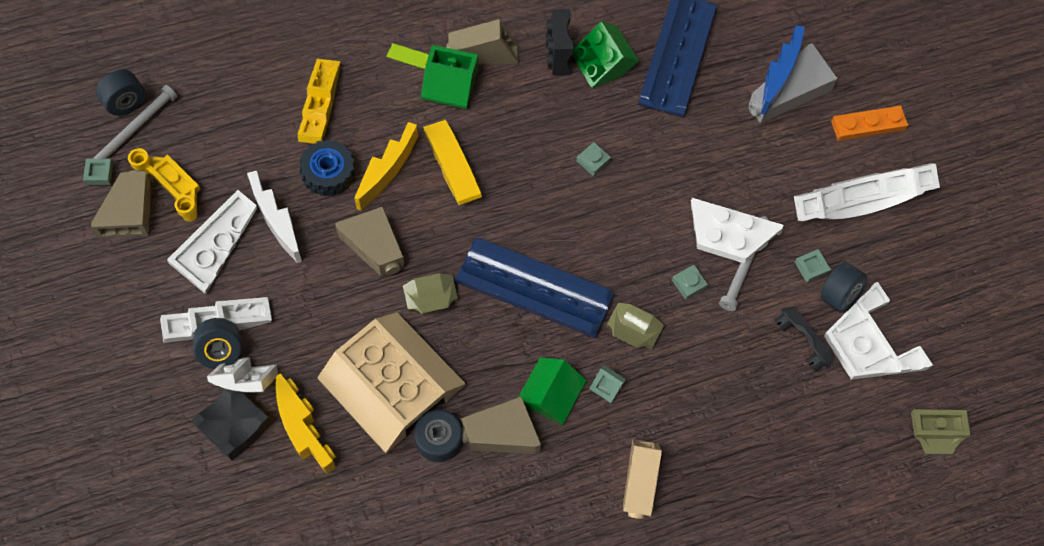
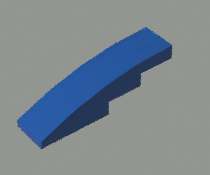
M795 25L790 44L783 43L778 62H770L766 74L761 114L765 115L786 85L801 48L805 27Z

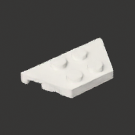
M695 198L691 199L696 244L699 250L746 263L754 257L757 251H761L766 247L769 240L775 235L779 236L783 231L782 224Z

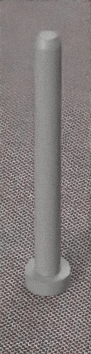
M165 85L161 89L163 93L93 159H107L165 103L169 100L174 101L178 97L177 94L169 86Z
M766 216L761 217L762 219L768 220ZM754 257L746 263H740L727 295L722 296L719 305L723 309L728 311L736 310L738 305L736 298Z

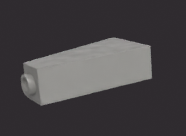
M811 43L798 53L790 77L769 111L765 115L761 114L765 82L752 93L748 105L749 110L753 116L757 117L760 123H763L832 92L837 77Z

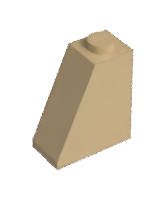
M632 439L623 510L628 512L630 517L643 519L644 515L651 516L662 453L659 443Z

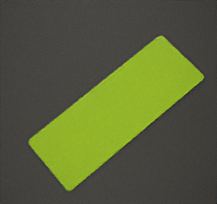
M394 43L387 54L388 58L425 69L429 54Z

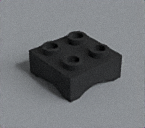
M570 9L552 10L551 19H547V66L552 67V76L571 75V64L568 58L573 54V41L570 39L567 31L571 21Z
M226 388L211 405L191 419L195 426L231 461L272 424L268 416L256 407L241 391Z

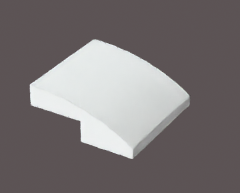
M250 357L238 358L232 365L220 364L207 378L208 382L226 389L242 392H263L276 378L278 370L277 365L251 367Z

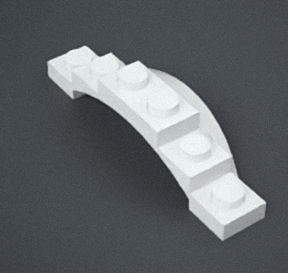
M929 163L909 169L902 168L886 173H875L834 183L832 186L794 196L798 220L805 221L813 218L830 220L861 216L897 205L917 197L925 191L940 188L936 163Z

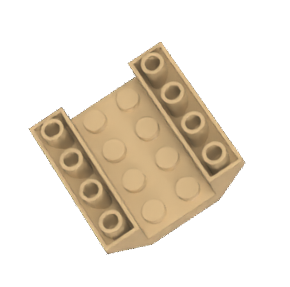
M397 312L376 318L334 352L318 376V380L386 454L406 437L405 430L443 398L447 402L466 386V383Z

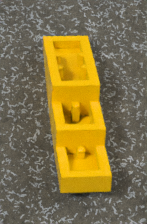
M316 60L307 86V99L302 110L303 120L297 134L298 142L315 144L317 141H323L335 96L340 61Z
M443 120L423 127L425 136L432 146L434 156L442 169L443 177L458 205L481 198L482 195L447 121Z
M407 123L400 142L390 139L382 159L371 158L355 195V203L358 210H363L397 175L418 139L416 124Z

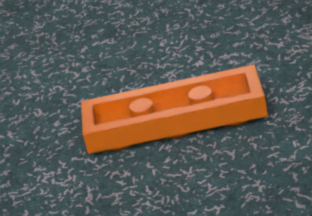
M901 106L833 116L831 120L838 141L905 131L908 127Z

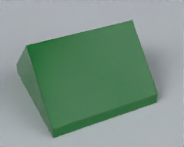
M540 357L519 397L522 398L526 408L563 426L586 383V379L565 360Z

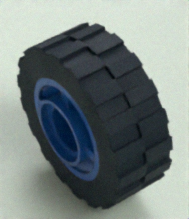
M317 141V143L309 145V148L305 149L303 156L300 157L302 181L307 189L309 188L311 192L318 193L320 196H334V194L342 193L353 182L355 170L352 153L350 150H347L345 145H341L337 141ZM326 166L332 167L328 170L322 169Z

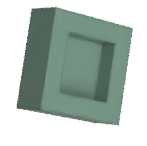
M593 142L577 156L576 161L592 176H595L610 162L611 157Z
M86 159L83 176L85 185H110L113 170L112 160Z
M819 249L800 256L795 260V264L806 283L829 274L831 270Z
M694 265L674 275L672 278L673 283L685 300L705 290L708 286Z
M604 365L589 389L612 403L626 379Z

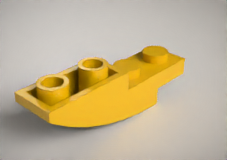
M280 373L276 376V396L285 430L301 459L304 460L312 454L325 473L329 474L336 469L333 459L336 457L327 444L322 447L317 440L320 438V435L311 424L314 422L311 415L314 409L306 398L300 400L296 394L299 391L297 386L290 378L285 380Z

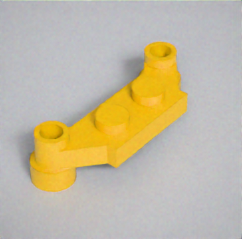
M141 148L132 150L128 155V161L132 168L151 174L176 199L175 208L178 214L187 222L194 221L198 216L197 192L200 191L199 185L168 154L165 157L149 156Z

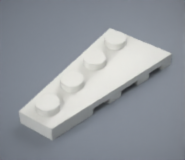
M237 190L167 259L168 263L204 294H207L257 210V206Z

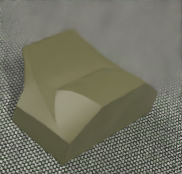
M438 273L415 278L403 285L408 312L417 310L423 314L449 308L451 303L458 301L453 276L450 274Z
M618 303L606 327L612 330V336L636 348L645 346L652 350L664 325L652 314L631 304Z
M914 409L911 412L914 435L920 441L925 454H954L960 442L970 436L967 410Z

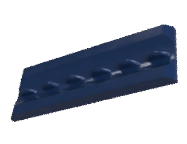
M670 0L638 105L684 117L716 10V3L705 0Z
M480 238L474 240L455 278V282L593 338L596 337L614 296V293L608 288Z

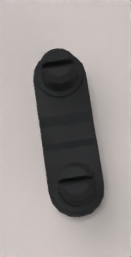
M795 307L781 309L782 314L775 319V323L780 325L779 328L785 331L790 326H795L800 334L808 338V343L814 350V354L806 362L812 365L811 368L814 371H818L824 365L829 367L834 357Z

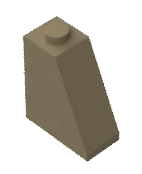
M500 19L449 33V41L446 48L478 54V64L519 63L518 43Z
M132 170L119 174L91 222V228L98 238L149 236L152 183L146 171Z
M383 207L335 223L339 239L380 276L385 274L393 275L402 268H405L402 253Z
M521 397L461 418L463 444L468 443L471 451L521 454L540 453L541 444Z

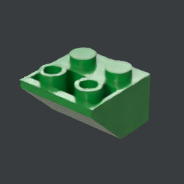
M602 21L573 49L572 54L591 88H596L624 76L639 61L616 25Z
M432 45L425 66L421 99L467 109L478 73V54Z

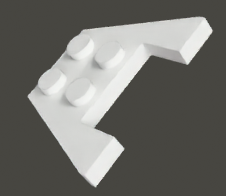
M878 282L874 283L824 335L851 380L924 371L932 367V363L921 346L897 356L869 313L886 306L890 302Z

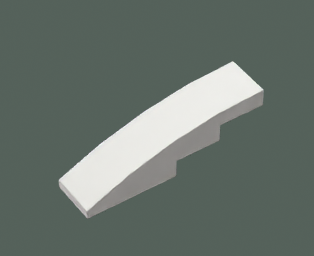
M257 171L247 173L258 207L268 227L280 245L296 263L302 262L288 209L278 210L272 189L263 191Z
M268 297L216 301L215 306L188 308V313L161 315L160 318L164 343L192 340L198 325L211 318H225L233 322L239 330L272 321Z

